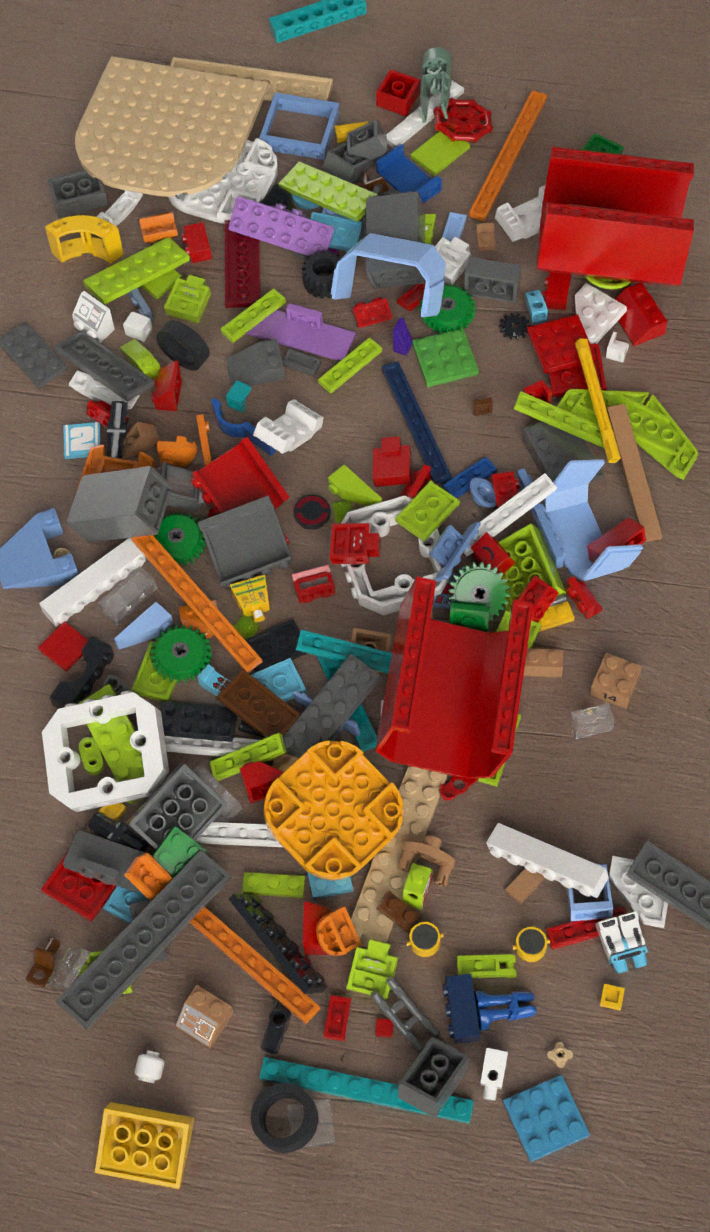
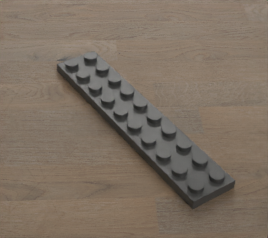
M200 850L56 1000V1003L88 1031L231 879V875Z

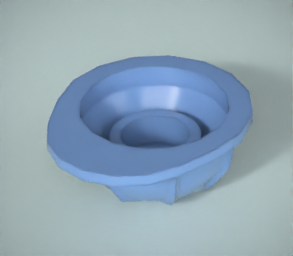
M482 478L472 479L470 481V489L473 501L477 506L484 508L496 506L493 484Z

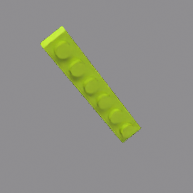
M522 391L519 392L513 409L604 448L599 425Z

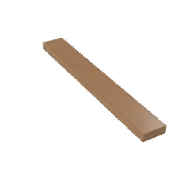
M621 404L607 407V413L620 453V460L637 521L645 527L646 542L660 540L663 536L626 405Z

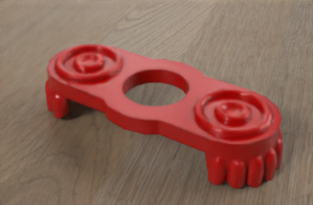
M453 776L450 782L446 785L442 784L439 788L440 796L446 801L453 800L459 794L465 793L478 779H465ZM456 780H462L465 783V787L463 789H456L453 783Z

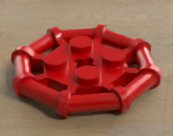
M453 97L449 98L447 109L450 108V111L447 112L448 119H445L441 106L435 107L433 110L435 130L442 132L452 142L472 141L476 143L478 139L487 133H491L493 130L491 124L492 112L475 102V99L461 100L454 99ZM485 120V124H481L480 121Z

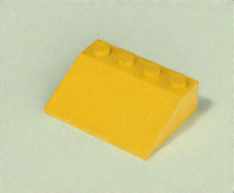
M110 1102L104 1108L95 1173L180 1189L192 1136L194 1118Z

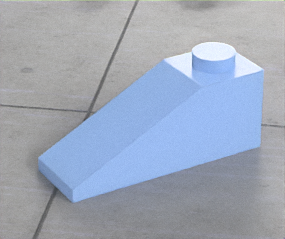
M155 602L114 638L116 648L120 650L160 637L162 631L167 633V628L171 629L174 624L172 615Z

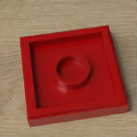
M64 621L38 647V650L67 672L83 656L81 651L89 640Z

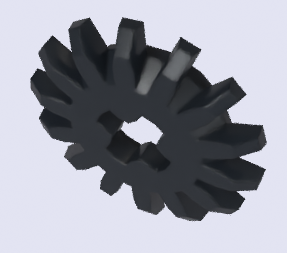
M511 313V318L505 315V319L500 320L502 324H499V328H502L500 333L505 332L504 337L509 335L510 340L513 337L519 340V336L524 338V332L527 333L526 328L531 327L527 324L530 321L524 320L526 316L519 318L520 313L516 317ZM512 323L519 324L518 329L511 328Z

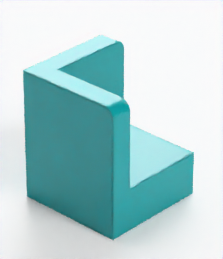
M236 380L226 395L227 406L243 413L246 409L245 399L252 390L251 386Z

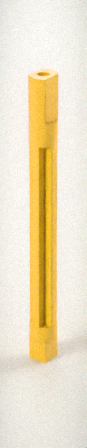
M580 338L575 345L582 364L609 463H616L621 457L594 367L588 340Z

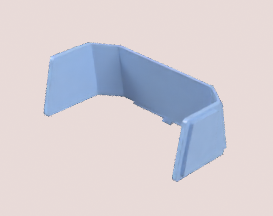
M370 233L356 243L338 261L333 275L332 299L351 297L358 255L417 267L426 280L421 317L437 316L440 312L446 264L434 245Z
M603 459L569 461L553 482L557 489L545 498L546 518L551 520L552 531L557 534L559 539V547L564 549L566 556L563 560L564 565L568 568L570 575L583 581L629 567L643 549L642 545L610 546L603 551L594 563L589 561L587 546L601 537L602 533L588 504V484L604 465Z

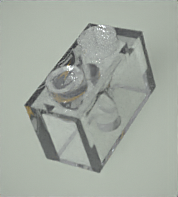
M607 703L571 712L569 722L574 738L579 739L612 731L615 719L610 704Z

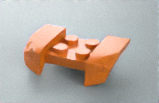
M104 444L90 448L81 478L84 475L147 466L156 469L153 458L142 451L139 452L138 462L107 457Z

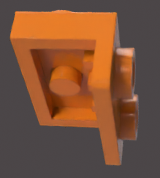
M173 212L139 219L144 243H153L159 239L167 237L172 239L174 236H178Z
M149 853L136 857L124 874L150 902L173 879L169 872L163 869Z

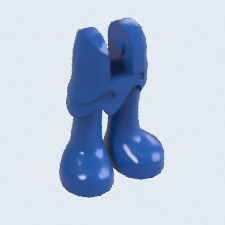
M474 991L480 1031L487 1030L491 1022L496 1020L508 1019L509 1022L537 1014L535 1006L519 1007V1003L535 1000L532 992L517 991L507 995H488L483 991ZM510 1004L505 1009H485L490 1006Z

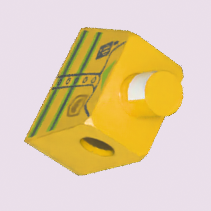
M265 575L230 584L232 596L243 616H253L254 622L263 621L265 619L263 612L270 610Z

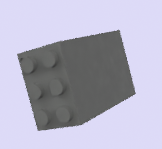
M408 191L400 194L391 193L384 196L375 195L366 198V236L372 233L425 243V207L418 191ZM366 257V274L374 289L425 283L424 277L415 266Z
M151 466L84 475L81 478L66 524L89 543L158 535L173 486Z

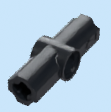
M111 401L110 420L107 426V456L123 457L124 438L126 439L127 402Z
M99 812L92 816L88 824L91 830L112 842L141 852H145L148 845L145 840L133 834L123 823L118 821L115 823Z
M276 1000L274 1009L270 1013L269 1023L260 1049L270 1054H278L285 1032L289 1028V1020L292 1014L278 1000ZM277 1018L285 1020L282 1024L274 1023V1020Z

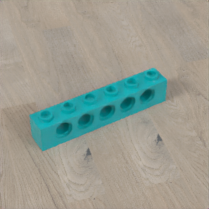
M366 0L319 1L269 18L270 31L276 43L286 41L367 14Z

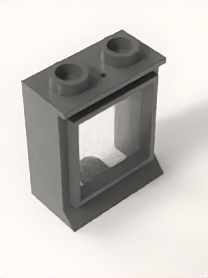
M163 461L159 468L157 467L155 470L173 486L167 505L197 512L204 503L199 488L196 489L191 483L192 478L190 476L194 470L165 464Z

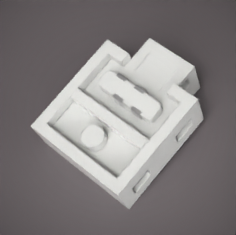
M442 237L435 248L446 264L444 281L452 286L466 269L471 253L469 244L454 237L450 242Z

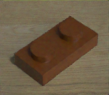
M390 891L384 894L376 908L407 933L411 932V929L416 925L421 916Z

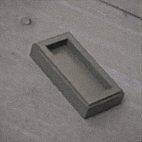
M290 348L282 360L283 366L315 377L322 364L321 359Z

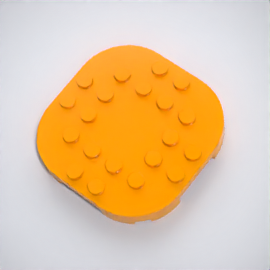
M329 740L309 748L303 756L273 782L267 792L263 808L266 825L273 837L307 872L320 879L331 881L348 878L361 870L391 841L398 832L403 820V801L396 786L390 783L366 759L359 748L344 741Z

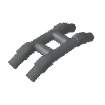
M390 976L386 979V982L399 1000L390 1007L377 990L371 993V997L378 1008L400 1031L406 1041L420 1053L425 1046L410 1029L419 1021L420 1025L434 1038L439 1036L440 1031L418 1009L394 977ZM403 1006H406L413 1014L405 1023L396 1015Z

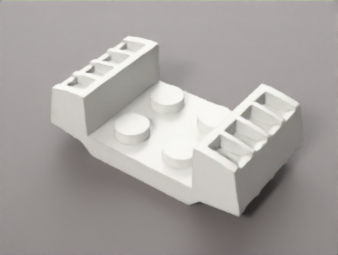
M545 186L539 188L537 198L512 208L507 202L497 208L495 219L512 242L522 238L526 239L539 233Z
M294 399L288 402L285 414L275 421L267 417L257 423L253 436L277 449L282 454L287 451L291 452L311 439L322 428L324 417Z

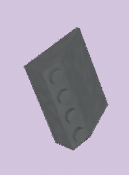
M538 422L523 428V443L541 475L545 473L552 482L555 481L569 461L595 460L582 438L545 422ZM601 469L593 477L590 483L604 478V474L601 471Z
M180 763L126 824L156 850L173 826H176L196 841L228 804L190 768Z

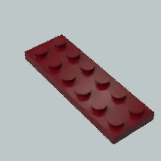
M225 220V308L250 307L261 298L260 240L229 230L230 220Z

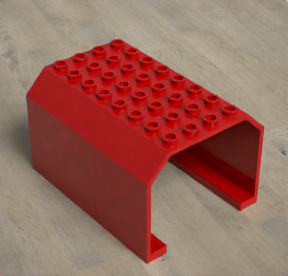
M552 147L541 210L536 270L679 287L682 282L694 232V219L682 218L690 180H693L694 163Z
M417 576L399 609L375 751L390 762L465 779L492 778L513 754L534 604L513 600L508 631L488 633L430 619L436 581Z

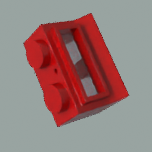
M329 565L292 574L293 586L299 603H309L314 599L328 598L336 594Z

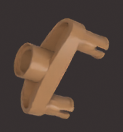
M427 835L423 843L412 841L403 843L401 849L403 853L398 869L402 870L403 868L404 872H409L414 856L438 864L439 870L434 883L437 885L440 883V886L447 887L451 870L454 869L456 861L453 857L440 850L442 845L441 839Z

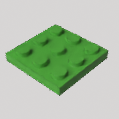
M463 328L462 330L457 329L454 332L449 331V333L445 332L412 340V346L427 387L479 375L476 361Z

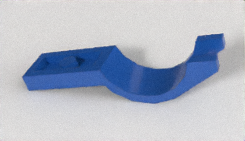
M215 398L211 400L216 421L223 433L231 437H248L252 443L270 456L276 452V449L253 436L256 428L250 423L231 424L223 420L221 417L223 411L220 409L221 402Z

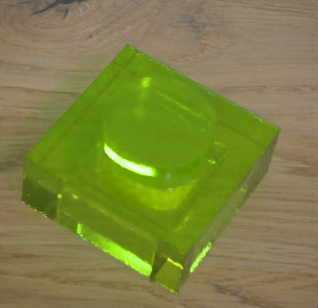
M351 501L332 503L335 523L342 522L347 512L352 511Z
M246 615L233 626L244 640L252 637L260 629L259 625Z

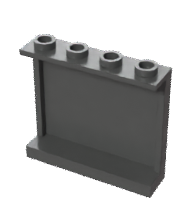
M269 496L198 522L222 588L231 589L230 584L255 578L254 576L259 574H271L273 569L278 567L279 569L289 567L291 562H294Z

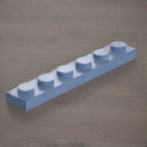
M525 468L518 470L517 478L519 479L522 491L533 481L531 475H527ZM539 502L530 511L538 529L541 530L555 567H563V560L566 558L564 549L559 547V539L557 534L552 531L551 520L546 518L544 504Z

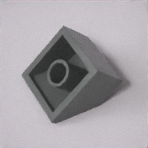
M377 119L347 133V151L349 154L374 159L382 157L387 153V135Z

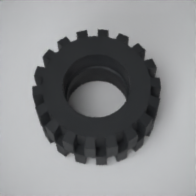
M325 250L321 251V253L314 252L313 256L309 255L308 259L304 260V265H302L305 290L309 294L313 293V296L316 298L317 296H320L321 299H324V297L331 298L334 270L342 257H339L336 253L332 254V251L325 252ZM321 273H329V274H330V275H328V276H319V274H321Z

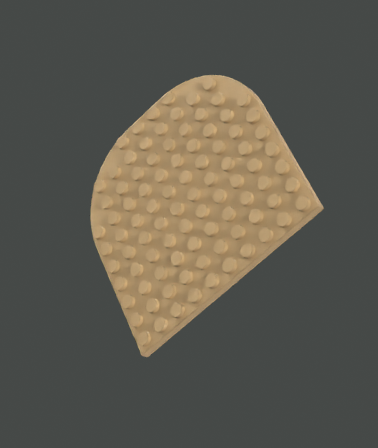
M111 56L76 131L75 147L79 162L90 176L96 177L103 184L117 189L165 197H175V194L181 193L190 195L206 190L220 182L222 177L231 172L238 163L269 88L268 82Z

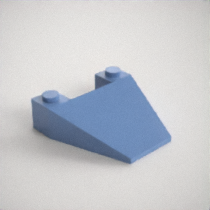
M55 508L36 514L0 548V582L3 589L62 586L79 575L71 553L53 559L46 540L63 534Z

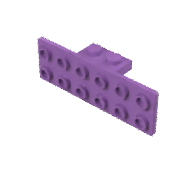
M240 196L236 197L228 228L231 231L307 256H313L314 252L321 253L324 250L328 252L334 232L333 226L308 219L300 210L292 209L290 211L286 209L285 205L276 203V206H268Z
M290 303L286 308L287 313L276 310L246 333L247 335L264 340L277 338L278 344L341 361L347 356L356 336L355 332L324 324L321 312Z

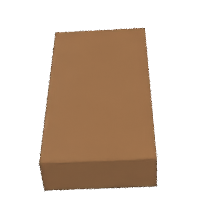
M525 868L505 889V892L521 905L546 878L538 872L532 873Z

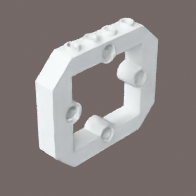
M401 496L347 512L341 524L370 523L372 533H379L380 537H384L389 533L390 526L398 524L395 522V518L413 499ZM438 529L425 542L418 539L419 553L423 557H429L435 571L434 574L424 576L423 578L431 580L435 579L442 568L429 555L440 538ZM341 564L347 571L345 572L347 583L352 584L351 593L353 599L357 598L360 606L381 615L399 611L403 599L414 582L411 576L401 574L395 579L394 586L373 592L366 574L365 564ZM450 577L447 580L443 579L440 584L436 582L433 600L436 595L442 593Z
M132 691L121 692V695L118 696L106 695L100 700H84L82 704L78 705L75 703L66 704L64 708L56 711L42 731L49 793L76 812L150 797L169 774L161 711ZM103 708L102 714L97 716V712ZM136 713L138 731L132 734L130 743L134 749L142 753L145 777L122 782L105 777L99 781L97 787L75 792L72 770L79 766L80 756L76 751L69 748L67 728L93 722L105 724L111 718ZM146 738L145 744L140 746V741ZM70 754V760L65 763L66 756ZM113 784V790L107 793L108 787Z

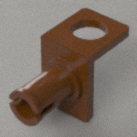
M363 171V181L354 184L372 192L374 185L381 183L383 184L382 193L389 191L384 177L370 181L366 171Z
M49 938L44 949L34 948V965L26 976L27 982L45 987L55 970L54 954L60 947L58 940ZM37 971H42L45 973V977L37 980L33 977V974Z

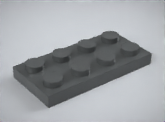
M26 321L0 338V347L38 389L68 370L66 364Z

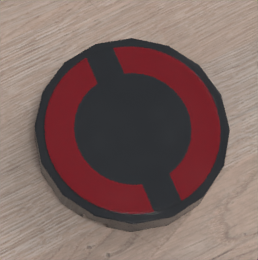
M307 495L299 499L295 504V521L304 529H319L330 519V505L321 496Z

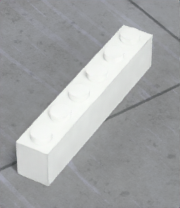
M128 538L40 602L42 612L57 627L64 621L66 622L73 614L80 612L88 603L95 601L103 592L110 590L118 581L125 579L133 570L140 568L146 561L145 556L135 546L131 538Z
M500 823L496 825L486 842L489 852L497 858L503 857L516 866L518 864L524 866L529 872H538L550 881H559L566 888H575L581 894L588 897L591 895L598 898L609 878L606 868Z

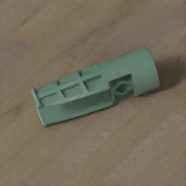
M441 47L431 48L423 56L419 108L423 123H426L430 93H434L436 96L440 92V88L442 111L445 119H448L447 108L452 81L453 57L448 50Z

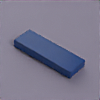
M484 457L444 483L442 489L455 498H459L471 490L470 481L472 479L482 478L486 480L491 475L497 473V468L487 457Z

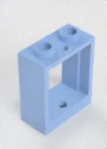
M597 864V865H599V866H602V867L606 868V871H607V865H606V864H604V865ZM609 878L602 889L603 902L575 904L573 888H566L571 921L612 918L613 904Z

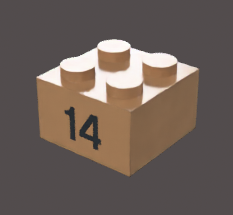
M605 653L592 683L590 695L627 709L641 677L643 666Z

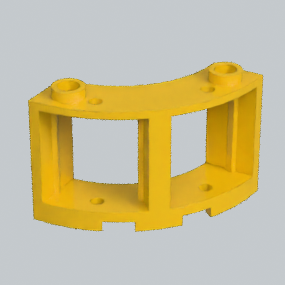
M85 215L69 216L45 226L51 252L62 263L70 258L82 256L83 253H91L93 256L102 258L111 264L124 255L118 228L104 219ZM80 232L81 238H74L60 243L59 238L66 234ZM91 233L101 237L102 239L92 238Z

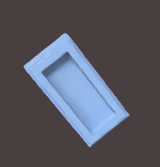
M450 212L442 237L450 242L454 237L461 239L467 215Z

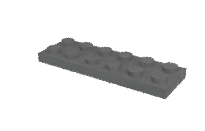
M83 331L55 345L57 353L127 402L154 387L153 379Z
M350 654L283 736L286 754L300 758L312 746L320 742L331 741L382 677L354 655Z
M646 841L625 876L710 931V881L649 841Z

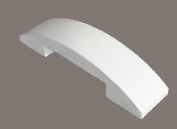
M124 190L125 192L107 212L103 213L101 211L97 217L115 226L119 225L132 212L144 193Z
M77 370L69 382V386L97 402L103 400L111 405V401L127 402L84 372ZM140 395L127 402V409H132Z

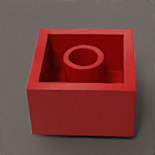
M390 69L376 91V106L407 117L420 95V79Z

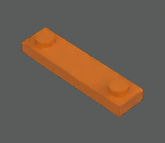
M202 414L196 415L204 464L206 466L212 462L207 432H210L208 421H204V415Z

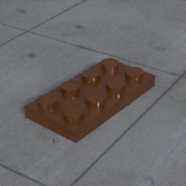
M244 669L217 695L218 701L265 738L277 733L284 736L301 716V714Z

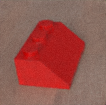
M643 283L626 288L615 299L627 308V311L618 320V323L633 346L666 333L668 321Z

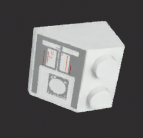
M83 291L72 314L73 324L76 329L84 331L87 335L101 343L115 330L110 309Z

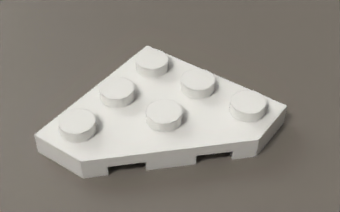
M587 283L575 294L576 315H579L590 344H597L627 311L625 305Z
M612 856L609 879L631 909L634 912L637 911L638 918L643 924L664 928L668 903L625 876L634 860Z

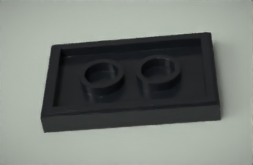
M294 619L245 640L262 659V663L254 668L255 673L291 658V660L307 654L306 652L296 650L300 631Z

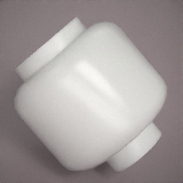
M147 1050L146 1054L138 1056L135 1075L138 1076V1080L155 1083V1080L161 1079L165 1061L159 1058V1053Z

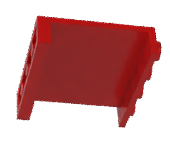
M248 437L241 440L237 446L199 471H194L190 476L193 486L196 489L199 488L202 492L201 496L204 502L210 504L213 508L214 516L266 496L271 498L274 509L287 502L290 498Z

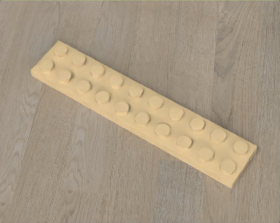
M173 57L170 65L268 82L269 88L264 100L272 101L275 92L329 101L333 86V79L177 57Z
M408 766L399 789L403 801V820L401 826L391 841L374 856L351 918L362 944L358 947L367 949L370 939L388 942L394 922L376 908L387 891L392 892L399 899H403V889L409 872H404L403 868L402 870L398 869L403 853L401 851L403 843L407 841L423 843L440 799L439 788L442 784L445 785L447 774ZM414 856L412 863L416 864L418 859L417 856Z

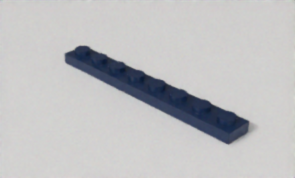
M399 362L382 366L383 375L425 465L431 467L432 481L435 484L450 480L451 473Z

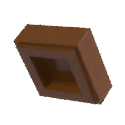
M492 398L473 401L474 416L492 413Z

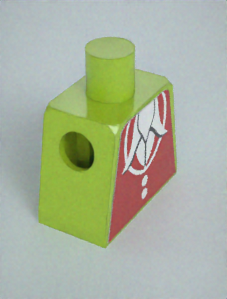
M412 863L403 889L402 899L411 908L422 911L434 876L431 868ZM410 894L416 895L417 898L411 897Z

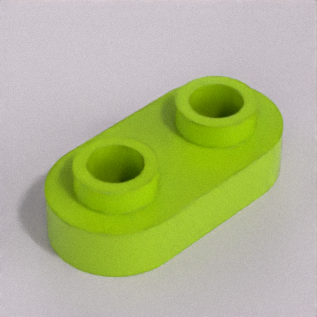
M93 737L83 738L79 743V751L84 768L88 774L98 775L104 769L100 748ZM87 744H91V747L86 748L85 746ZM92 761H96L95 765H90Z

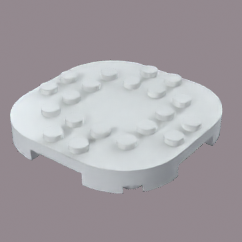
M258 138L254 142L247 140L238 163L231 172L222 177L220 182L194 194H175V197H168V199L175 208L184 213L225 224V220H231L237 196L260 203L270 192L278 175L277 157L272 151V147Z

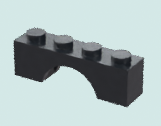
M91 636L81 651L84 660L87 662L85 672L81 677L72 682H60L49 697L54 707L60 709L70 703L77 705L86 695L91 693L93 684L101 678L104 668L114 658L111 645Z

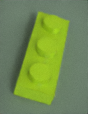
M244 872L243 894L304 898L305 876Z

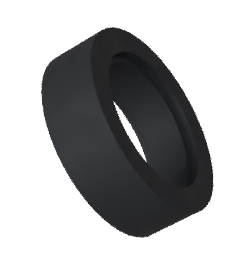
M170 320L156 335L157 342L162 351L172 361H179V365L185 369L198 370L210 355L209 348L202 337L182 322Z
M279 1083L270 1086L257 1097L251 1111L252 1129L259 1140L275 1152L289 1153L301 1149L313 1138L317 1130L319 1119L317 1107L307 1092L295 1084ZM290 1098L299 1101L304 1109V1119L300 1128L288 1137L280 1138L269 1134L265 1119L270 1107L281 1099Z

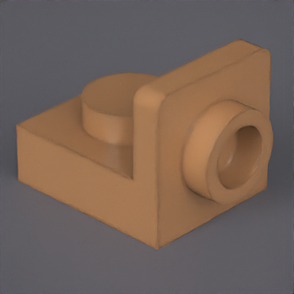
M494 223L477 224L478 251L496 250Z

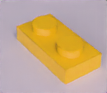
M368 121L335 126L337 143L347 142V133L368 124Z
M568 601L547 609L543 618L538 622L541 624L540 631L574 621L575 617Z

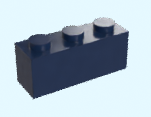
M471 974L447 976L446 984H442L443 995L444 997L448 996L449 1004H445L446 1016L451 1017L452 1025H448L449 1037L454 1038V1044L480 1041Z

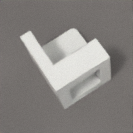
M131 312L123 324L126 335L143 342L152 330L150 318L135 312Z
M613 331L607 347L606 358L623 363L629 344L616 340L617 332Z

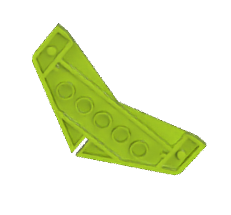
M568 390L557 407L598 425L589 390ZM601 390L606 409L611 406L626 405L636 444L673 475L684 480L697 459L698 450L657 398L652 395L647 404L643 405L650 392Z

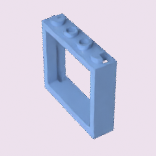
M275 92L259 139L269 144L274 152L325 160L335 132V126H337L340 116V104ZM277 109L329 118L322 143L316 144L269 136Z

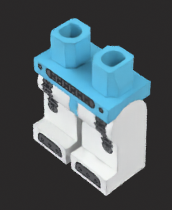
M637 911L595 924L608 963L613 965L616 974L629 971L625 961L629 958H632L635 969L647 965L645 954L648 953L638 922Z

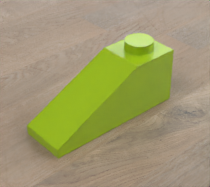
M134 339L120 347V350L132 366L155 380L156 376L158 377L159 369H161L159 363L137 340Z
M346 465L341 466L328 477L330 492L334 495L337 494L341 499L364 506H371L382 502V498Z

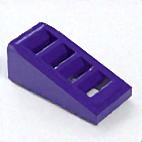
M400 317L393 329V350L396 353L407 355L412 346V338L404 318Z

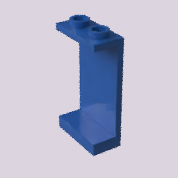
M402 144L393 148L389 153L376 161V173L379 176L384 177L388 184L402 193L418 191L423 204L442 191V179L438 175L433 179L426 175L404 155V145Z

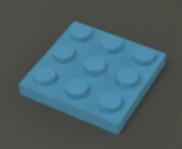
M562 1075L503 1100L506 1111L530 1162L590 1136Z

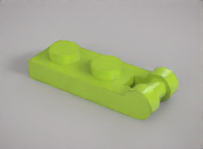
M515 955L457 956L458 975L471 974L472 978L517 977L516 969H514V963H516ZM500 963L506 964V969H500Z

